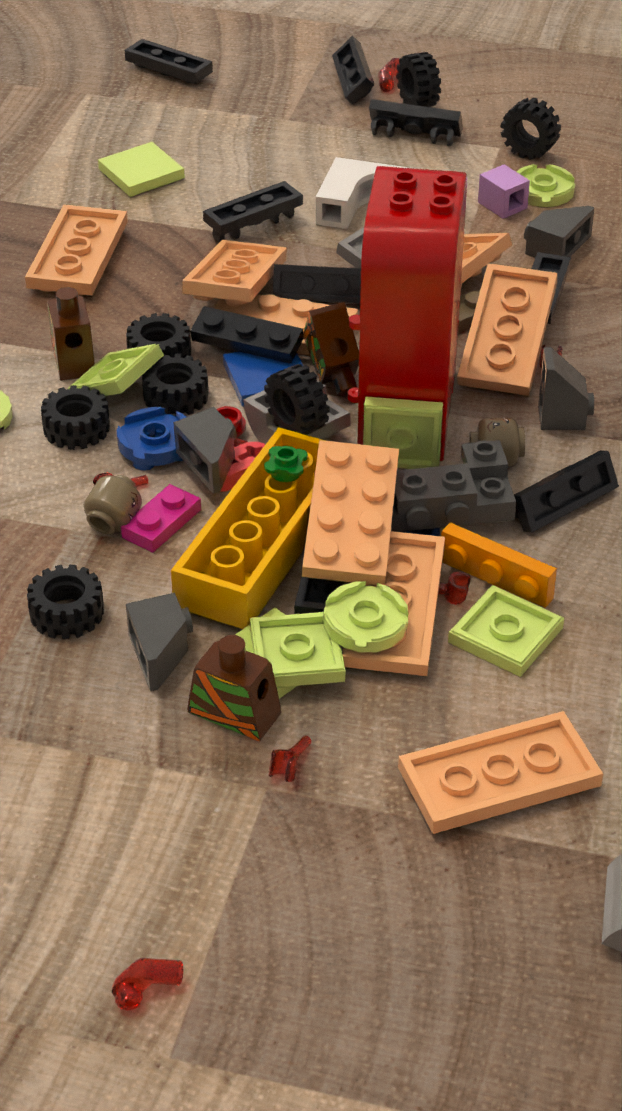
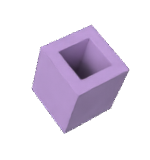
M505 164L480 174L478 203L502 219L528 208L530 180Z

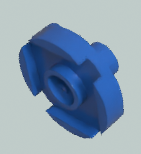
M162 407L143 408L128 414L124 418L125 424L121 428L120 426L117 428L119 451L125 458L133 461V466L136 469L143 471L150 470L154 466L183 461L176 453L173 422L186 418V416L176 411V416L165 414V408Z

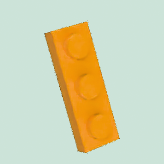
M451 522L442 530L441 536L445 537L443 563L544 608L554 599L557 568Z

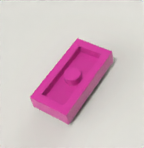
M169 484L144 505L127 525L121 526L122 538L152 553L155 552L201 511V498Z

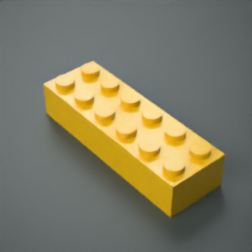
M280 427L277 428L171 569L172 593H175L181 609L187 607L190 613L240 629L250 625V618L258 617L305 548L319 440L322 439ZM275 446H291L295 449L305 450L308 458L302 463L304 468L302 475L292 482L275 480L264 469L265 462L270 459V448Z

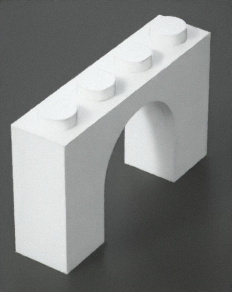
M336 157L316 195V225L348 229L356 210L369 202L376 167H409Z

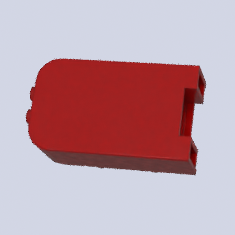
M386 166L376 167L363 233L360 315L357 314L349 317V327L353 330H360L359 388L348 390V400L352 403H358L357 444L363 445L365 397L443 402L440 461L444 460L450 403L456 373L467 196V174L465 172Z

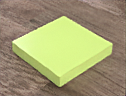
M153 142L98 159L99 170L130 197L185 178L184 168Z
M159 344L107 353L72 385H77V388L80 389L82 386H89L90 391L95 388L99 390L100 395L104 394L105 396L121 394L162 358L164 354Z
M365 397L363 445L399 449L397 468L416 469L439 466L443 402Z
M492 585L449 631L448 643L521 677L563 629L564 617Z
M323 612L250 618L253 653L271 662L276 687L345 682L346 670L341 645L333 641L326 632Z

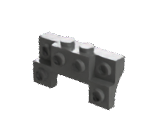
M483 440L475 443L461 444L463 464L397 470L391 531L402 532L446 527L450 522L461 526L515 520L516 500L507 477L508 462L500 440Z

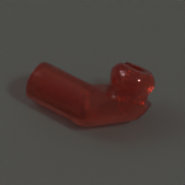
M392 58L378 72L379 86L382 91L389 92L394 88L393 77L398 73L397 64H400V58Z
M155 958L137 959L117 976L113 982L112 994L115 997L116 1005L123 1010L136 1009L143 999L142 993L151 984L179 986L183 979V962L181 960Z

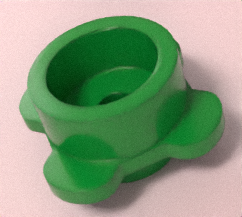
M291 446L272 447L269 449L270 459L265 462L264 469L277 481H295L304 471L302 463L307 460L308 454L303 449H295Z

